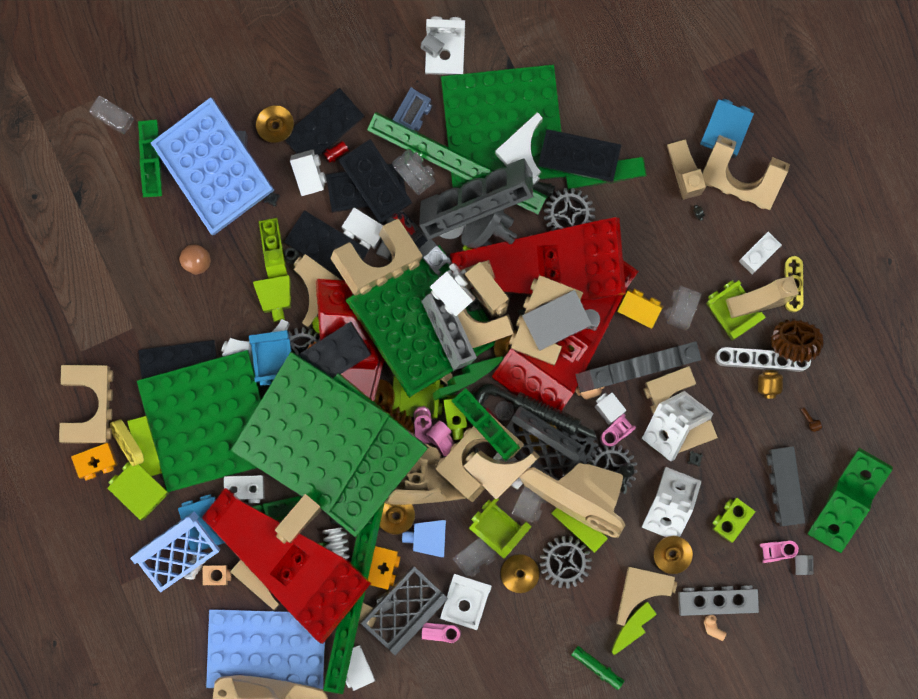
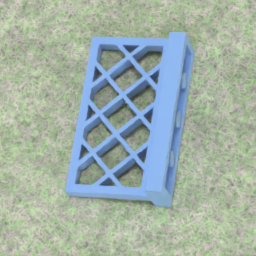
M195 511L139 549L131 557L134 564L138 563L160 593L220 551L219 547L197 520L199 516ZM194 526L200 532L199 538L189 536L190 529ZM177 538L184 539L185 548L175 547V540ZM189 541L199 542L198 551L188 549ZM202 543L209 544L213 551L210 553L201 552ZM161 549L171 550L170 559L160 557ZM174 551L184 553L183 561L173 559ZM187 553L197 555L196 563L186 562ZM147 559L156 560L155 569L149 568L144 561ZM160 561L169 563V571L159 570ZM173 564L183 565L180 574L172 572ZM158 574L168 576L166 584L162 585L160 583Z

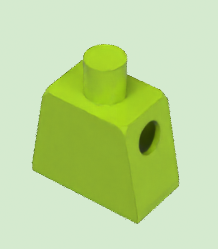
M290 276L254 281L253 284L264 313L272 312L273 322H279L281 319L285 320L283 310L291 308Z
M457 395L443 398L447 427L452 430L453 440L462 439L464 434L463 428L467 427L466 417L452 402ZM454 416H459L458 422H453Z

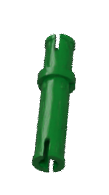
M577 646L571 656L596 673L602 681L605 680L616 690H619L625 682L624 679L611 671L610 667L607 668L580 646Z

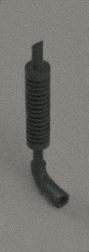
M492 383L483 385L476 393H473L482 406L489 395L495 397L498 395L513 402V408L517 410L521 406L545 422L548 421V424L553 426L555 424V427L562 428L566 432L569 431L572 435H575L578 431L597 440L594 430L580 424L581 419L574 418V416L571 417L570 414L567 415L564 411L560 412L557 408L553 409V406H546V403L543 404L542 401L539 403V400L536 401L535 398L532 400V397L529 398L524 393L519 392L516 396L501 389V386Z

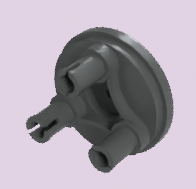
M503 209L466 224L462 234V244L473 249L492 245V243L487 241L491 235L499 236L508 244H512L515 241L512 238L516 239L517 234L508 228L512 226L514 218L505 214Z

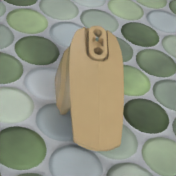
M425 444L429 447L384 503L394 505L423 504L459 500L466 497L436 470L437 464L442 458L438 449Z
M579 463L560 480H555L535 467L527 469L520 476V480L527 488L590 528L614 538H619L625 523L621 517L614 513L622 485V474L590 464Z
M243 675L218 678L214 683L213 699H328L323 689L287 681Z

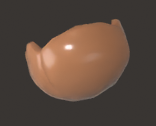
M196 244L186 246L181 251L179 257L181 266L194 275L204 273L209 268L211 262L209 252Z

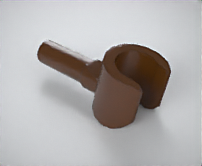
M805 407L802 408L801 411L809 422L810 430L812 432L821 430L820 420L813 421Z

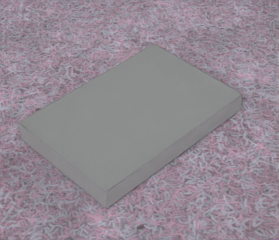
M575 290L522 315L539 351L592 326Z

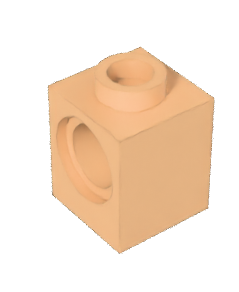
M226 565L203 566V585H228V581H231V569H228ZM215 570L222 572V578L219 581H215L212 577Z

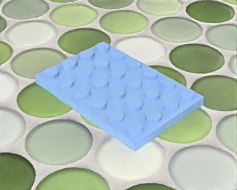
M211 97L151 142L211 235L217 234L274 191L221 109Z
M209 610L206 688H214L215 681L220 677L243 675L287 681L323 689L325 642L323 644L319 643L290 612Z

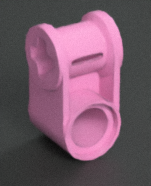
M418 407L414 411V435L424 444L432 443L426 437V433L433 427L431 412L427 407Z
M622 414L601 434L600 442L603 446L606 445L608 448H611V446L616 445L621 439H624L636 429V426H632L625 418V414ZM605 434H612L614 442L607 443L604 438Z
M776 541L760 544L764 556L763 563L793 558L797 555L799 549L798 545L793 541ZM786 544H791L794 547V552L791 555H787L784 552Z

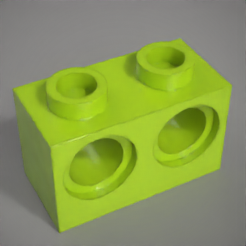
M734 498V500L729 499L724 506L726 511L722 516L718 515L712 523L715 525L712 530L730 543L735 541L756 512L738 498ZM735 506H739L743 510L740 517H736L733 514ZM725 521L731 524V530L728 533L722 530V524Z

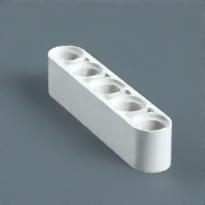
M724 347L715 354L716 363L727 367L801 372L806 370L811 364L810 359L809 362L805 361L804 367H799L796 361L793 363V360L789 359L786 361L785 366H781L777 362L779 353L770 350ZM721 352H726L729 355L727 362L720 359L719 355ZM739 354H746L748 362H740ZM759 355L766 356V364L763 365L759 363Z

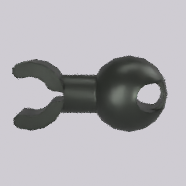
M630 463L622 464L619 470L620 474L623 475V494L627 492L626 482L628 478L633 476L635 471L634 466Z

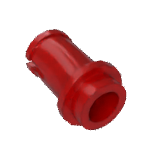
M341 141L330 150L326 149V152L323 154L327 161L331 163L336 162L335 159L349 150L346 144Z

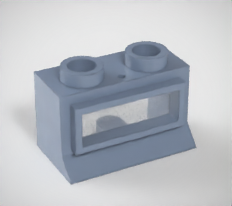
M411 87L393 120L414 131H419L423 124L421 119L424 114H429L433 106L430 104L431 99Z

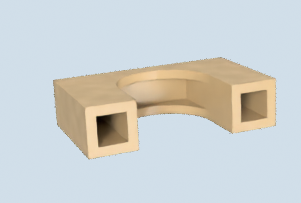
M719 135L702 172L705 185L709 187L714 186L725 194H733L742 201H749L761 209L770 210L788 173L790 164L772 157L761 179L752 183L740 182L731 175L728 168L729 160L737 142Z
M399 218L382 226L379 236L391 253L392 262L389 265L380 268L367 265L359 257L350 242L333 251L331 260L354 296L360 293L364 295L376 285L378 287L382 286L388 279L392 277L398 278L404 271L408 269L414 270L420 265L423 255Z
M490 261L481 262L492 278L495 279ZM475 265L465 268L466 272L473 268ZM468 282L465 287L470 290L472 285ZM466 308L458 314V318L472 348L515 333L509 314L488 322H480L473 319L468 314Z
M479 262L467 271L464 276L474 288L470 292L480 301L481 306L491 319L495 317L500 318L507 311L509 298L481 262Z
M539 275L538 280L534 278L530 288L533 290L531 298L527 296L523 307L526 308L525 314L573 290L576 291L581 300L583 292ZM520 315L516 324L519 326L517 334H512L509 344H512L511 349L555 366L562 346L553 344L539 351L522 315Z
M61 365V385L90 387L97 394L99 407L95 416L87 422L60 423V443L105 444L112 438V429L109 428V420H112V409H109V401L113 400V390L110 389V382H113V370H110L109 366Z
M688 366L645 383L646 388H643L646 398H650L653 405L650 407L653 415L659 403L669 399L676 392L696 385V382ZM711 420L691 429L678 453L717 439L718 437ZM663 430V434L668 439V433Z
M497 421L521 449L524 444ZM474 426L465 431L462 440L451 447V452L446 457L441 458L436 467V470L471 502H474L485 488L464 467L466 464L465 459L472 447L479 443L488 442ZM517 450L510 458L512 459L519 450Z

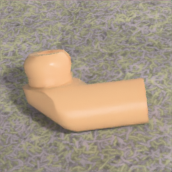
M706 616L704 625L707 634L723 641L727 633L718 629L716 616Z

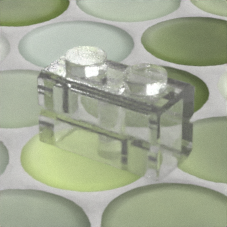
M101 96L97 97L89 111L92 116L122 134L127 132L134 120L131 114L123 111Z
M408 149L402 156L396 158L392 164L415 193L420 195L426 188L435 183L433 177L435 172L429 165L424 166L422 163L424 160L418 152L413 153L411 149Z
M680 286L678 290L674 289L671 300L674 301L671 308H667L664 318H667L666 324L688 331L702 294Z
M524 486L511 514L533 524L534 520L538 522L542 511L539 509L542 503L546 504L547 501Z
M478 538L452 559L466 577L468 575L474 577L481 571L479 568L485 563L488 566L496 560L494 555L497 552L481 538Z

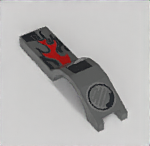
M403 211L386 220L387 223H390L399 218L423 255L422 258L438 276L441 274L439 269L445 263L449 266L452 264L451 260L432 239L428 240L424 232Z

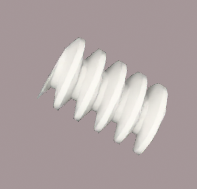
M342 528L323 530V534L329 535L323 539L325 542H329L324 547L345 559L350 558V555L344 554L345 551L349 550V547L343 546L348 540L342 538L347 535V532L341 531Z

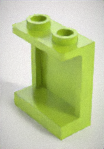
M732 280L723 286L725 290L721 293L716 291L708 297L709 301L706 303L732 341L766 318L762 312H756L731 319L726 300L746 293L739 280L737 282Z
M394 376L393 389L395 401L392 409H396L399 406L400 412L405 410L407 412L406 415L414 417L415 409L424 406L430 410L431 419H437L438 415H442V403H439V400L435 401L432 393L443 388L444 384H440V380L409 398Z
M127 462L122 468L123 472L119 476L115 475L109 481L110 486L107 489L139 520L143 521L169 492L139 464L132 466L130 462Z
M494 499L492 502L488 500L482 507L484 511L482 513L478 511L471 519L474 523L469 529L502 558H505L532 526L525 522L521 527L496 505L499 499Z

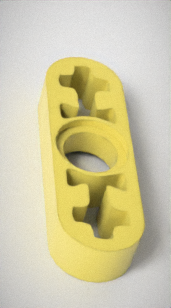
M792 256L785 262L784 273L785 278L789 277L788 273H793L792 267H789L792 260L795 261V264L799 265V267L795 268V274L799 273V276L792 275L799 282V295L795 297V301L799 302V305L793 308V305H790L788 302L785 304V307L790 312H797L803 307V262L799 257Z
M121 419L111 422L112 435L130 464L135 466L143 463L142 451Z

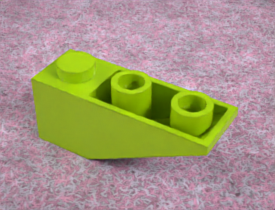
M278 218L259 221L268 278L287 276Z

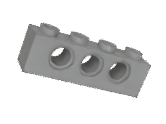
M432 293L428 294L422 300V304L453 371L470 365L477 357L458 316L448 313L441 299L437 300Z
M752 585L741 586V590H733V586H724L719 591H714V587H702V591H695L694 588H683V592H678L679 615L759 613L758 589H753ZM736 594L742 597L740 605L733 603V597ZM698 595L704 599V603L700 607L694 604V599ZM716 595H721L723 598V603L720 606H716L713 602Z

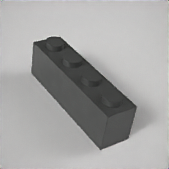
M794 446L771 449L769 454H766L768 466L771 465L772 473H769L770 484L774 485L775 491L772 492L773 504L777 505V511L775 512L776 523H779L780 527L804 524L805 517Z

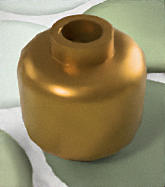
M763 370V373L758 376V392L765 395V398H776V395L781 394L783 391V376L777 370Z

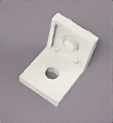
M437 16L427 19V34L430 33L445 44L441 52L448 51L450 58L442 60L439 55L437 58H434L426 52L425 74H463L465 20H461L458 17L442 20V17Z
M683 391L659 403L642 439L669 461H673L689 431L710 420L714 413ZM663 430L668 433V439L664 437Z
M665 467L656 497L643 522L642 528L664 537H680L693 512L701 481ZM667 517L671 521H665L663 518Z
M454 574L447 595L448 600L444 604L440 619L477 630L491 585ZM467 600L470 603L468 611H461L459 609L460 601Z

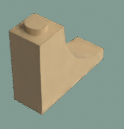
M686 139L668 144V152L683 200L701 195L706 185L701 169H698L693 161Z
M305 254L303 258L300 256L294 263V271L303 279L308 288L309 308L302 324L310 329L313 319L318 317L317 279H340Z
M790 276L775 280L757 290L728 298L726 303L732 319L784 306L799 293L794 277Z
M481 450L477 453L473 451L465 459L467 463L464 467L495 499H498L540 456L534 451L524 459L503 462L490 458Z
M305 494L275 529L278 533L276 537L284 544L287 541L291 544L300 532L322 512L321 507Z
M242 560L230 571L273 610H276L280 605L268 588Z
M628 567L616 624L625 626L630 612L641 601L653 596H671L672 593H675L677 582L674 581L675 577Z

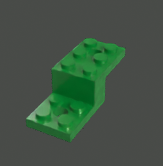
M858 448L830 491L828 501L810 527L808 535L842 553L870 511L873 498L891 473L893 467L863 449ZM868 470L871 476L863 477L860 472ZM836 524L840 529L832 531L829 525Z

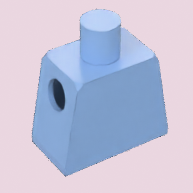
M446 520L414 524V532L406 531L402 533V543H414L413 551L444 557Z

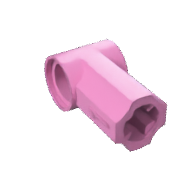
M438 421L426 433V437L444 457L451 452L450 449L455 444L450 436L451 430L442 421Z
M426 622L422 628V639L454 643L461 636V630L456 625ZM448 629L456 630L457 636L455 639L447 637Z

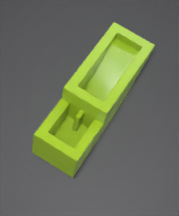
M147 416L127 421L130 433L143 454L144 461L140 466L151 476L162 474Z
M558 508L551 513L593 553L608 539L603 533L590 528Z
M648 602L641 605L628 618L625 626L621 628L611 649L613 655H616L646 633L642 625L657 615Z

